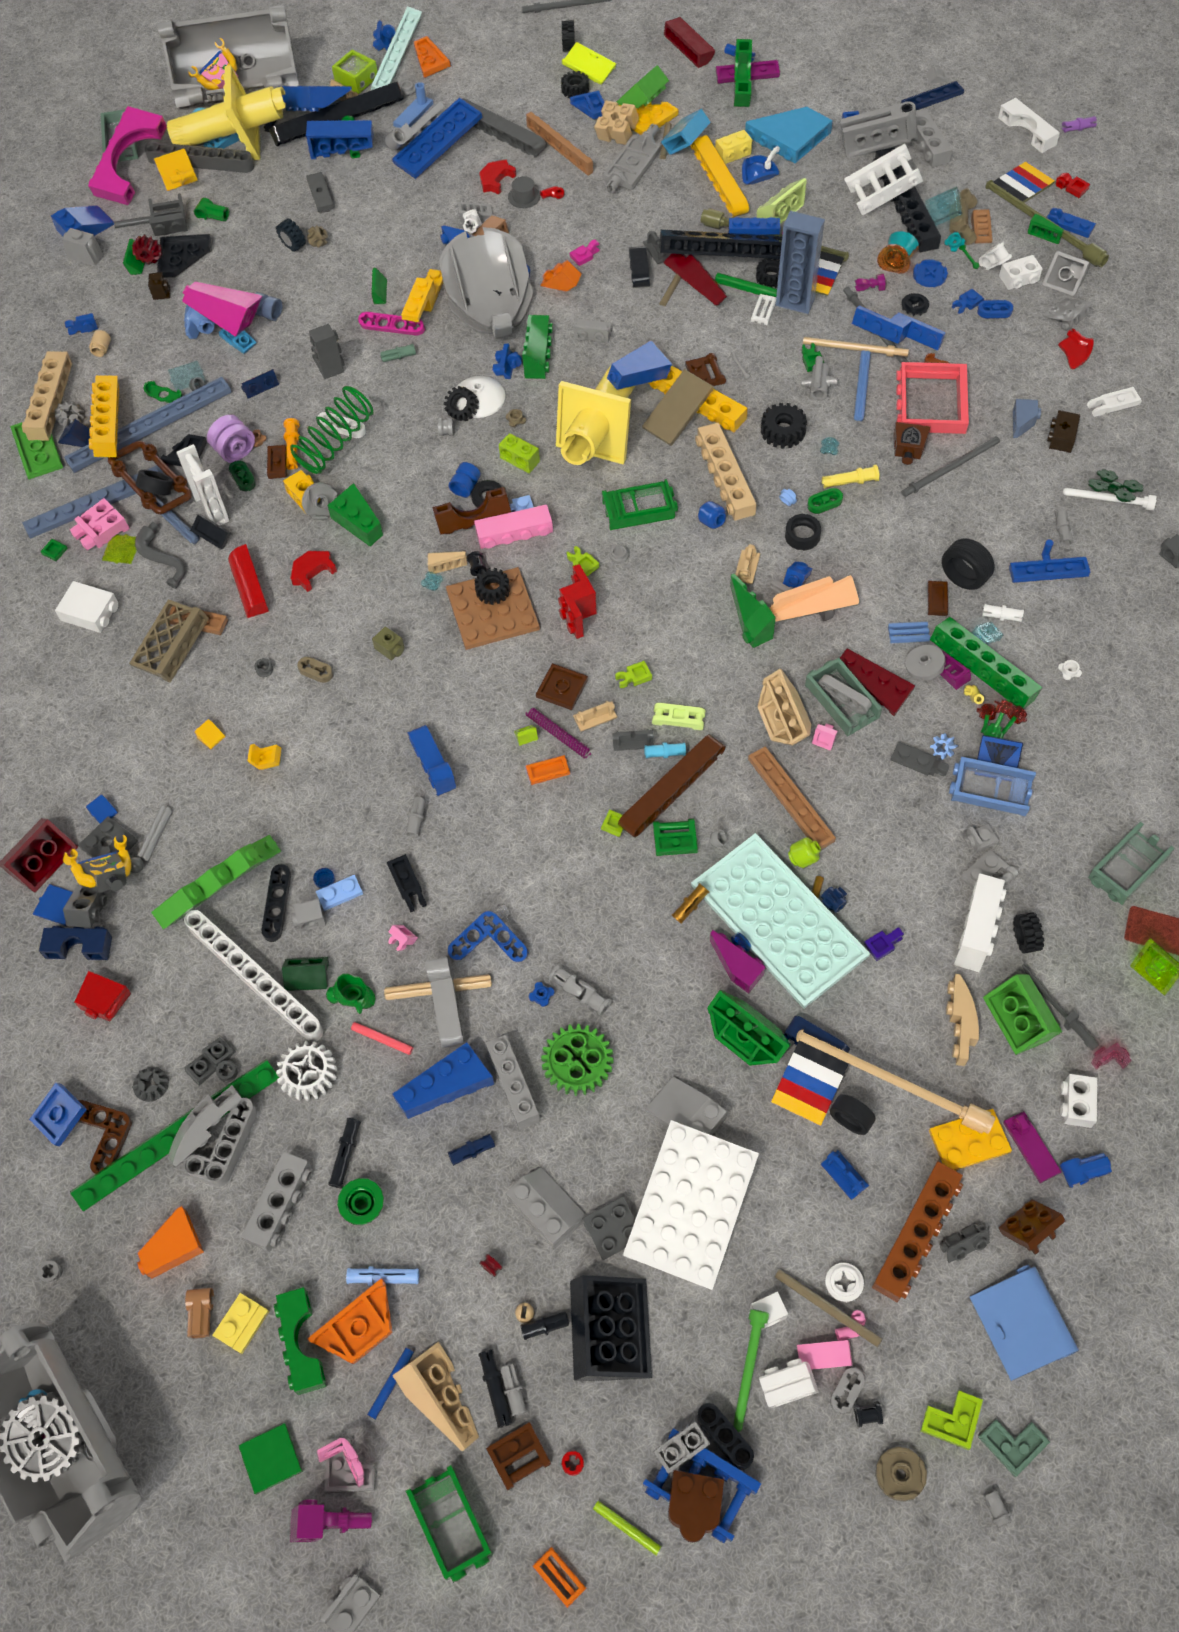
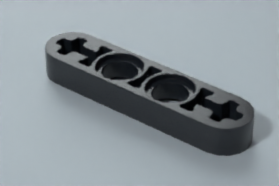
M284 864L274 866L270 875L261 929L265 940L269 942L279 940L283 931L291 881V872L288 866ZM281 871H284L285 874L281 877L282 883H279V877L277 874H280ZM277 889L284 891L283 895L279 898L273 897V892ZM278 908L281 910L278 916H270L272 909ZM271 922H274V929L277 932H273L270 936L267 931H271Z

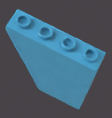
M803 107L747 121L745 131L752 140L758 142L761 146H765L770 150L777 146L780 147L779 152L776 153L786 160L796 163L831 133L833 120L809 107Z

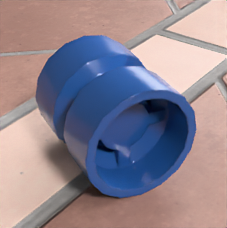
M462 462L458 466L456 474L453 475L449 482V489L455 495L465 498L469 497L474 485H476L481 476L480 471L473 464Z

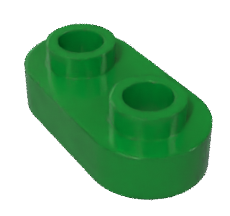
M830 488L809 497L807 508L814 514L836 508L842 504L843 493L839 489Z

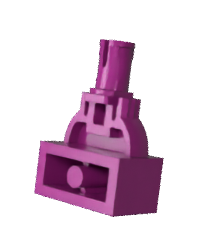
M302 1500L296 1507L291 1509L290 1542H317L323 1539V1529H340V1533H346L348 1529H370L372 1524L371 1512H349L346 1507L341 1508V1513L324 1512V1505H317L318 1500Z

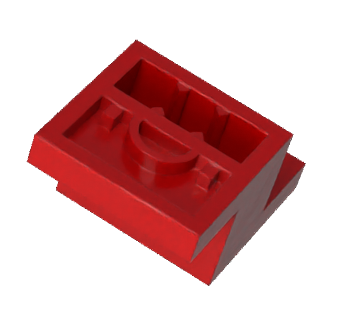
M580 564L572 566L573 575H571L573 584L559 589L560 597L558 598V603L561 607L559 609L560 617L562 620L566 619L567 629L570 634L575 635L576 639L584 637L583 619L597 614L596 592Z

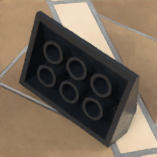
M581 1275L571 1280L570 1297L574 1381L652 1378L646 1279Z

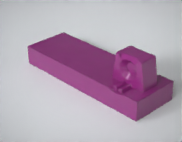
M1024 1111L1003 1122L1040 1184L1061 1173V1170Z

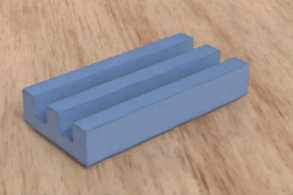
M928 622L892 623L888 625L890 643L930 641ZM924 634V635H913V636H894V635Z

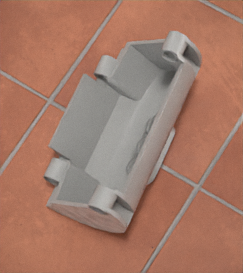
M272 6L266 10L181 22L167 21L157 23L176 108L193 106L195 103L203 102L206 104L207 102L224 101V88L207 90L197 81L196 77L192 78L188 74V71L191 74H196V71L191 68V66H195L198 74L201 75L199 73L200 70L219 50L222 53V50L215 45L216 42L218 46H222L223 42L220 38L224 40L225 47L230 50L238 62L236 74L246 94L270 86L274 89L278 88V86H299L285 6ZM248 58H251L253 60V63L250 66H247L245 64V61Z
M27 1323L10 1328L0 1336L2 1344L0 1349V1433L5 1431L2 1424L4 1420L11 1418L8 1413L13 1408L17 1409L19 1400L26 1398L32 1390L42 1389L47 1394L55 1392L56 1397L61 1396L84 1439L82 1445L85 1449L83 1453L77 1455L79 1460L76 1464L71 1465L69 1470L57 1477H52L51 1480L44 1481L41 1478L38 1482H32L30 1476L25 1480L21 1479L19 1471L12 1473L10 1471L11 1463L5 1464L3 1460L6 1457L5 1452H0V1499L13 1524L21 1520H31L27 1528L38 1548L54 1541L64 1562H67L117 1528L135 1510L141 1497L116 1452L117 1442L112 1430L90 1391L87 1389L82 1390L50 1329L43 1323ZM0 1439V1446H2L4 1443L3 1440Z

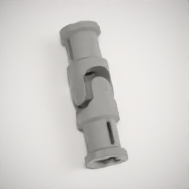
M561 964L556 965L551 971L548 980L558 983L565 992L572 993V996L583 1005H589L596 1010L599 1016H603L610 1007L612 1000L602 997L595 988L581 981L575 974L571 975L564 970Z

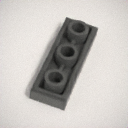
M322 172L306 175L318 212L334 209Z

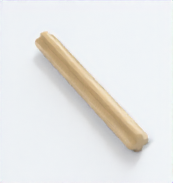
M489 974L453 979L455 992L487 988L492 985ZM430 982L386 987L384 989L386 1000L432 995Z

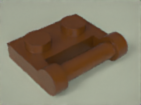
M709 353L706 357L685 361L687 371L713 387L726 383V378L719 369L716 362L717 357L714 353ZM706 364H710L715 378L711 379Z
M530 1422L486 1448L507 1491L514 1487L513 1484L544 1466L546 1468L551 1465ZM536 1450L538 1458L513 1473L507 1474L505 1468Z

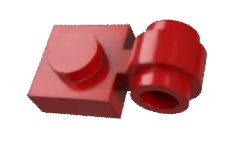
M1062 173L1056 179V186L1058 188H1066L1065 191L1077 198H1080L1090 187L1088 182L1077 176L1072 179L1069 173Z

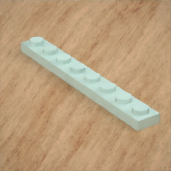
M407 6L371 85V90L392 83L419 23L421 11Z

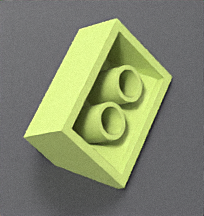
M800 179L781 189L778 194L771 197L768 202L757 209V218L774 217L780 218V224L784 222L790 211L796 212L804 206L807 179Z

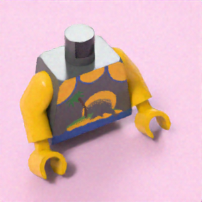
M123 835L122 843L117 842L116 836L114 837V847L119 850L118 853L114 851L78 862L77 864L78 853L75 849H72V857H69L65 852L63 862L66 865H71L70 869L79 885L89 887L97 893L108 890L118 891L122 886L126 885V877L129 876L131 871V859L128 850L125 849L127 837Z

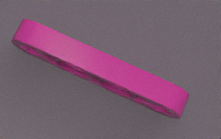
M363 312L358 317L361 327L367 330L415 336L422 335L425 331V326L421 319L419 322L402 320V316L374 312ZM385 319L388 321L386 326H379L381 320ZM398 322H404L402 328L398 329L395 327ZM419 324V327H417V329L414 330L413 327H416V325Z

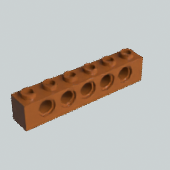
M937 1161L872 1286L873 1289L897 1303L901 1297L906 1299L912 1287L908 1284L911 1277L916 1278L922 1268V1265L919 1264L922 1255L927 1257L933 1246L929 1243L932 1235L938 1236L943 1226L940 1223L942 1216L947 1217L953 1207V1204L950 1203L952 1196L955 1195L957 1197L964 1185L960 1183L963 1177L962 1174ZM935 1188H942L946 1196H938ZM932 1208L936 1216H928L924 1209ZM914 1228L923 1229L925 1237H918L914 1232ZM903 1249H912L915 1253V1257H907L904 1254ZM893 1269H901L904 1272V1278H896L893 1274Z

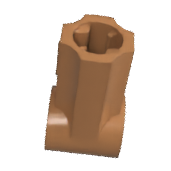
M212 1288L186 1291L185 1305L188 1312V1338H205L210 1336V1310L214 1306V1304H211V1297H214Z

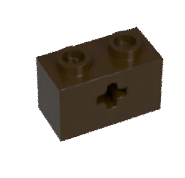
M1058 411L1057 417L1052 418L1050 425L1053 431H1049L1047 441L1050 442L1049 449L1071 453L1076 439L1080 414Z

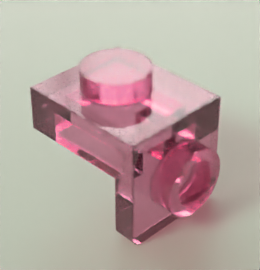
M1115 1043L1107 1049L1102 1047L1093 1054L1095 1058L1091 1064L1098 1070L1115 1059L1120 1067L1124 1069L1129 1065L1131 1059L1127 1050L1120 1047L1118 1043Z

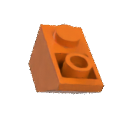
M566 260L562 264L558 263L554 269L547 270L544 273L541 286L567 292L577 286L581 273Z

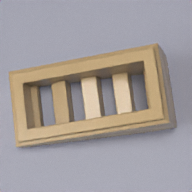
M465 551L428 553L429 575L467 565Z

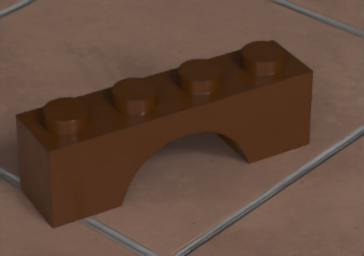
M504 487L487 491L483 503L471 511L459 510L451 502L432 507L440 535L451 534L459 529H469L475 525L474 521L511 513Z

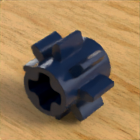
M831 886L821 895L823 905L829 911L834 910L837 913L847 904L845 900L847 893L841 887L837 889Z

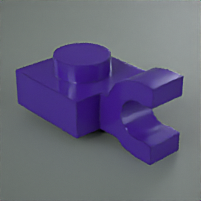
M899 927L888 935L881 931L864 941V945L877 962L895 950L893 944L903 940L902 936H904V933Z

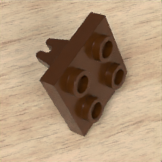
M1031 1199L1013 1216L1007 1218L998 1228L1003 1236L1022 1245L1036 1255L1039 1252L1037 1245L1048 1236L1051 1240H1054L1056 1238L1054 1231L1065 1222V1219L1061 1213Z

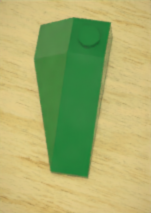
M732 574L730 588L743 632L742 637L747 644L750 643L752 648H755L773 639L776 617L763 600H756V594L753 591L748 592L746 584L735 574Z

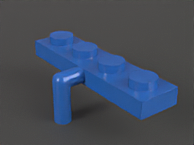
M1047 540L1041 554L1043 560L1015 562L1009 565L1013 583L1089 577L1090 568L1086 557L1051 559L1050 552L1054 544L1052 540Z

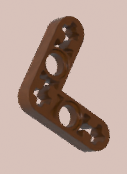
M78 1100L87 1109L86 1112H90L89 1116L83 1114L78 1122L105 1130L90 1163L92 1172L96 1174L99 1172L98 1163L104 1161L108 1166L117 1160L131 1129L132 1120L124 1112L84 1100ZM99 1112H105V1120L100 1123L95 1122V1116ZM111 1118L117 1121H121L123 1118L126 1123L118 1128L114 1122H111ZM111 1139H116L117 1146L112 1150H107L106 1143ZM102 1152L106 1153L107 1155H112L111 1158H109L108 1156H106L105 1158V1156L102 1155Z

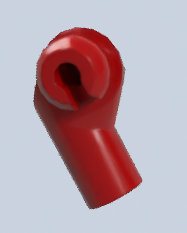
M557 186L540 191L542 199L547 197L561 199L565 194L564 189Z

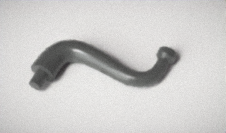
M152 522L148 527L143 526L137 534L135 548L146 559L175 567L177 569L176 574L173 578H169L166 583L176 589L178 582L184 576L185 566L178 558L149 546V543L156 536L154 531L158 528V525Z

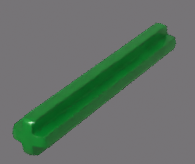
M717 273L715 276L718 284L757 295L777 296V289L722 273Z

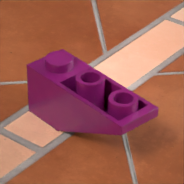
M712 930L710 942L730 980L749 994L764 976V964L758 958H752L746 954V951L741 946L732 944L723 933H717Z

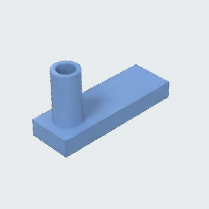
M418 82L415 84L417 98L393 122L394 127L401 128L405 123L411 127L433 105V100L426 97L424 83Z

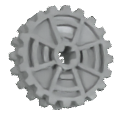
M49 1392L47 1395L40 1393L18 1403L17 1409L13 1408L8 1413L11 1418L4 1420L2 1424L5 1431L0 1433V1439L4 1443L0 1446V1452H5L6 1454L3 1460L5 1464L11 1463L10 1471L12 1473L19 1471L21 1473L20 1478L24 1480L30 1476L32 1482H38L41 1478L44 1481H48L52 1477L61 1475L69 1470L71 1465L77 1463L79 1460L77 1455L83 1453L85 1449L82 1445L84 1441L61 1396L56 1397L55 1392Z

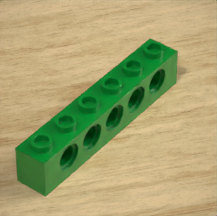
M949 617L935 627L930 641L968 668L974 675L1004 698L1010 700L1018 709H1025L1036 700L1042 686L954 619Z

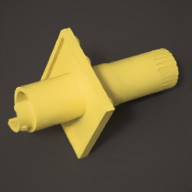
M228 65L225 66V74H223L225 85H223L225 96H223L224 102L167 122L168 134L173 144L196 146L237 133L241 143L245 144L246 151L251 153L253 160H260L259 126L283 118L282 109L286 108V104L282 95H285V90L282 86L275 89L270 86L246 94L232 66Z
M611 366L595 390L561 381L559 384L556 446L561 448L563 458L573 465H581L593 456L623 465L625 463L631 399L628 397L635 386L616 390L607 379Z

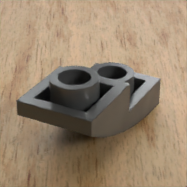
M219 1037L202 1049V1055L185 1066V1072L200 1086L216 1072V1067L219 1063L230 1059L234 1051Z

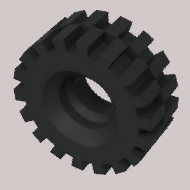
M779 403V406L774 404L772 408L768 407L766 412L763 413L761 420L762 438L764 440L767 439L769 445L773 443V447L776 448L778 445L781 446V449H785V446L792 448L793 444L797 446L799 441H803L807 427L806 414H803L802 409L797 410L798 406L796 405L791 407V403H787V405ZM779 423H787V424H789L790 426H788V427H782V426H779L778 424H779Z

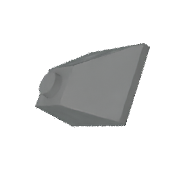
M1056 251L1042 285L1075 296L1091 264L1088 261Z

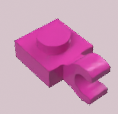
M594 239L590 241L587 247L582 245L569 253L570 257L579 266L593 259V254L600 251L596 247L599 245V242Z

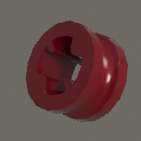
M486 1254V1259L480 1261L479 1264L490 1275L496 1277V1271L502 1270V1266L493 1257Z

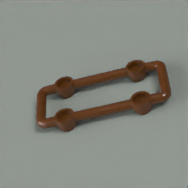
M135 441L118 450L117 457H108V463L111 465L113 475L115 477H122L141 498L142 506L145 509H151L156 514H164L189 501L192 497V492L188 488L186 478L181 475L177 476L160 459L157 448L152 444ZM141 448L145 460L153 461L167 476L171 477L174 490L179 493L183 492L184 495L159 507L155 495L139 489L134 479L127 473L125 463L117 459Z

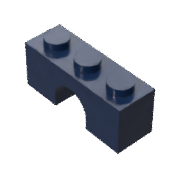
M52 926V928L43 929L39 952L45 959H66L68 950L72 946L82 944L81 953L87 960H108L112 935L103 927L85 929L84 927L64 928Z

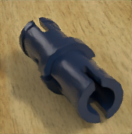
M489 1133L472 1142L469 1140L465 1145L447 1153L454 1166L471 1157L472 1159L476 1158L478 1154L494 1148L495 1144Z

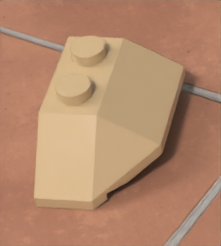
M779 669L764 678L758 710L770 739L774 742L793 746L810 736L812 725L797 690L783 670Z

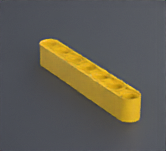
M707 135L697 137L690 145L691 150H694V155L697 160H700V165L704 171L706 170L709 180L714 183L712 185L720 193L719 196L726 203L725 206L729 213H732V217L748 213L749 205L747 199Z

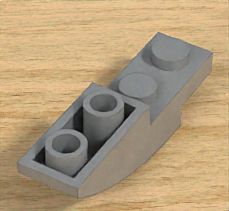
M232 1085L215 1100L208 1094L184 1120L169 1152L170 1160L175 1167L179 1163H183L198 1147L200 1148L208 1142L212 1136L208 1130L210 1126L216 1125L226 1112L238 1106L242 1098Z

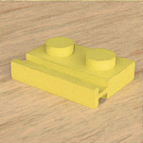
M240 1293L212 1336L243 1354L270 1311Z

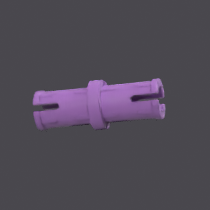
M1095 116L1065 121L1062 123V126H1065L1062 130L1066 133L1096 127L1097 123L1093 122L1097 121Z

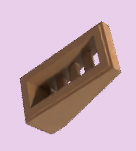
M973 210L971 224L972 229L977 235L975 243H992L989 210Z

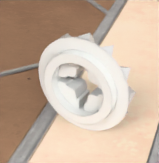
M838 1263L827 1272L825 1285L828 1293L836 1301L847 1303L856 1300L863 1291L864 1280L861 1272L855 1266L849 1263ZM842 1273H844L847 1281L854 1282L847 1286L846 1292L842 1285L835 1284L837 1281H841Z

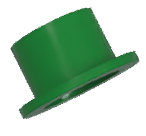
M355 1179L346 1184L338 1195L337 1206L339 1213L345 1221L353 1225H365L375 1220L381 1213L384 1196L381 1188L375 1182L369 1179Z

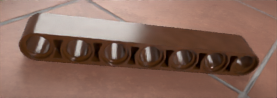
M710 734L705 736L622 815L618 825L634 838L639 836L718 759L717 756L719 754L722 755L726 746Z

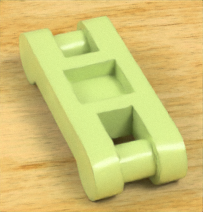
M656 703L654 705L653 725H671L703 730L704 722L702 720L705 718V709L666 703Z

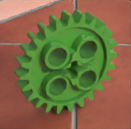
M570 1024L568 1031L561 1027V1034L558 1035L553 1032L554 1041L547 1039L549 1047H543V1052L547 1054L541 1056V1060L546 1062L542 1064V1070H547L544 1073L545 1078L552 1077L550 1085L558 1083L557 1090L560 1091L564 1087L566 1095H568L570 1090H574L575 1096H577L579 1090H582L583 1094L586 1095L587 1088L595 1092L594 1085L597 1084L602 1087L601 1079L608 1080L606 1072H612V1067L609 1064H613V1058L609 1056L613 1055V1050L607 1049L610 1046V1042H603L605 1039L604 1034L597 1037L598 1032L596 1028L589 1032V1025L584 1030L581 1029L580 1024L574 1030ZM580 1041L584 1045L580 1048H575L573 1043ZM564 1046H567V1047L570 1049L571 1052H569L567 1049H565V1048H563V1047H564ZM573 1055H574L577 1059L581 1057V1062H582V1064H583L589 1071H591V1073H587V1072L585 1071V1068L582 1066V1064H581L578 1060H575V1061H574V1060H573ZM559 1056L567 1057L565 1062L556 1061ZM590 1057H597L599 1059L598 1062L593 1064L587 1061ZM579 1071L582 1073V1076L573 1078L571 1074Z

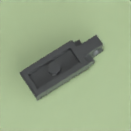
M898 742L890 759L927 776H934L936 773L945 777L949 769V765L936 758V756L902 742Z

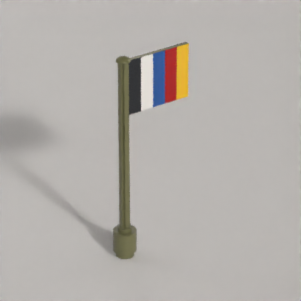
M1027 162L1022 163L995 181L989 180L986 183V189H990L1033 218L1036 213L1049 220L1025 204V202L1053 185L1055 180ZM1063 229L1062 238L1083 251V258L1096 267H1103L1109 259L1107 251L1095 243L1087 245Z
M710 208L703 210L701 223H704L705 226L719 230L724 226L729 227V219H726L724 212ZM821 246L816 293L829 295L843 261L845 262L849 258L848 251L843 252Z

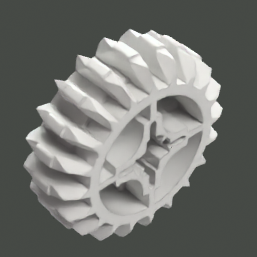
M307 1041L304 1042L303 1047L296 1043L295 1050L288 1047L289 1054H282L281 1057L284 1061L278 1062L277 1065L280 1069L276 1071L277 1076L280 1077L277 1081L279 1085H282L281 1089L283 1092L288 1091L289 1097L295 1096L299 1101L304 1095V1099L308 1102L310 1095L318 1099L317 1093L319 1091L326 1095L324 1087L332 1088L330 1081L336 1080V1076L333 1073L337 1072V1067L334 1065L336 1060L334 1057H331V1051H326L324 1045L318 1047L317 1042H313L309 1046ZM315 1057L323 1061V1070L315 1066ZM290 1071L298 1075V1085L290 1081ZM318 1079L317 1081L309 1085V1083L312 1080Z

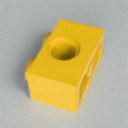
M300 470L283 480L286 492L304 511L302 507L303 494L314 482L310 475H306Z

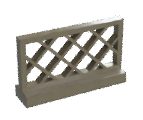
M168 599L129 664L161 677L170 683L208 621V616L200 608H191ZM171 607H175L177 612L168 616ZM190 613L187 619L183 621L182 615ZM178 618L179 623L171 626L170 621ZM166 623L167 628L159 631L160 625ZM180 628L177 636L173 637L172 632ZM168 634L169 639L161 642L160 637ZM156 639L157 645L149 648V643ZM171 644L168 651L163 653L162 648ZM159 650V656L151 659L150 653ZM146 655L147 661L139 664L140 658ZM161 661L157 669H153V664Z

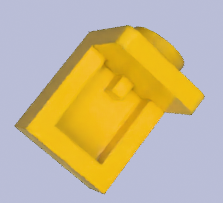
M251 744L247 761L259 770L279 766L282 748L277 744L265 748H259L257 745Z

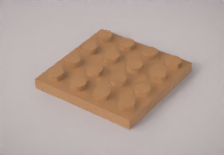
M518 567L503 571V574L506 573L509 579L510 592L505 601L500 599V604H497L496 601L494 605H491L490 602L485 604L484 600L481 602L479 597L477 598L475 579L445 586L465 650L540 630ZM490 583L485 588L493 590L498 588L499 584Z

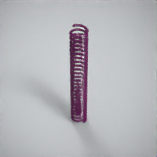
M531 708L528 715L526 712L528 718L538 723L540 727L547 730L554 737H557L559 741L569 746L573 751H576L578 755H581L584 759L588 757L584 756L585 753L587 754L590 751V748H587L585 744L582 745V742L580 743L578 739H575L572 735L570 736L566 730L561 729L553 721L551 722L544 714L542 715L535 708Z

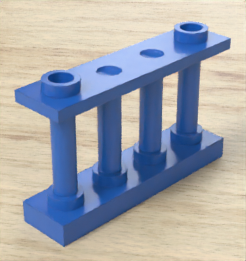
M673 1428L668 1440L679 1433V1431ZM704 1448L693 1456V1464L688 1473L698 1475L702 1467L705 1468L708 1465L715 1469V1478L724 1479L725 1482L730 1479L737 1483L736 1489L738 1490L721 1523L711 1534L715 1539L725 1544L726 1540L732 1542L734 1535L729 1533L728 1530L746 1495L749 1496L750 1493L756 1495L761 1483ZM663 1465L654 1482L651 1483L645 1479L643 1486L647 1488L645 1493L657 1501L661 1497L669 1502L670 1494L662 1490L669 1476Z

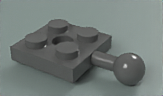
M107 817L78 846L90 857L94 858L114 851L119 852L114 847L115 836L119 843L123 842V835L127 837L126 850H130L138 841L119 824ZM113 840L109 846H103L105 841ZM130 856V872H140L144 867L143 860L137 856Z

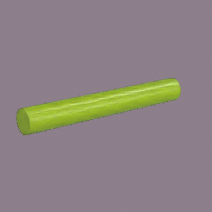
M597 1501L593 1508L595 1512L657 1556L662 1546L603 1503Z

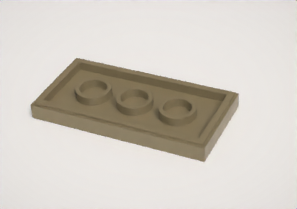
M684 369L642 425V428L672 446L713 391V386Z

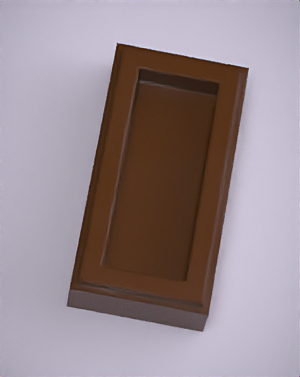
M928 581V615L947 616L948 582Z

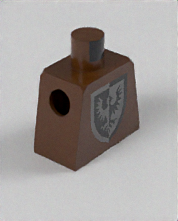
M896 422L893 433L895 456L902 457L903 464L910 465L913 459H921L928 440L930 426Z

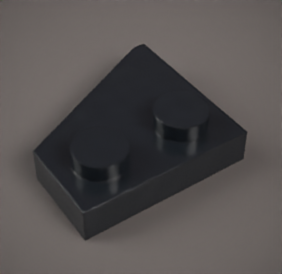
M188 434L180 443L172 447L173 451L167 456L162 455L160 459L165 464L181 466L176 452L194 444L200 458L207 443L206 437Z

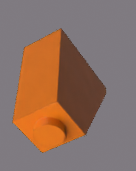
M183 1206L175 1210L138 1252L140 1261L137 1264L142 1275L146 1274L153 1279L204 1252L189 1214Z

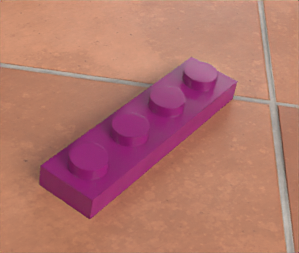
M778 60L751 62V80L780 77ZM735 64L716 66L715 71L718 84L734 82Z

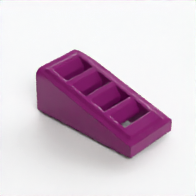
M942 651L945 655L946 664L940 675L957 690L971 680V671Z

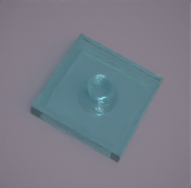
M957 186L925 201L926 208L936 226L962 214L960 194Z

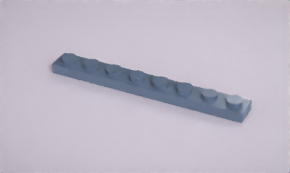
M158 466L147 469L163 473ZM138 474L131 476L135 482ZM121 480L22 523L31 539L69 523L78 516L81 517L83 513L103 498L110 504H113L137 493L125 480Z

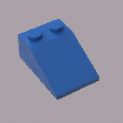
M97 205L63 208L51 215L56 230L62 236L70 228L95 236L114 225V221Z

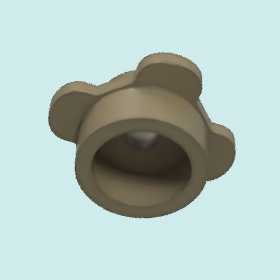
M512 409L506 414V419L509 420V426L511 427L526 422V418L523 417L522 411L519 409Z

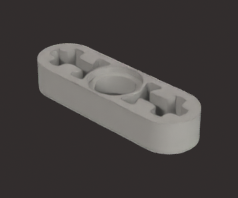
M823 675L818 681L819 686L828 696L859 714H866L872 706L871 701L866 696L829 675Z

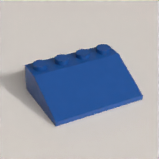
M282 86L285 90V95H282L286 104V110L319 111V108L327 107L351 91L352 86Z

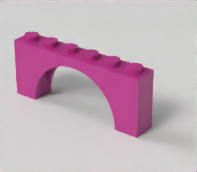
M127 106L119 124L115 128L112 138L109 140L105 152L102 154L99 165L96 166L93 177L89 180L88 186L94 196L129 205L135 191L130 182L123 180L117 175L118 159L128 146L143 139L161 140L167 128L163 116Z

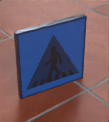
M982 735L977 760L1018 768L1023 743ZM974 772V775L992 779L997 778L996 776ZM1001 778L1002 781H1007V782H1011V781H1012V780H1010V779Z

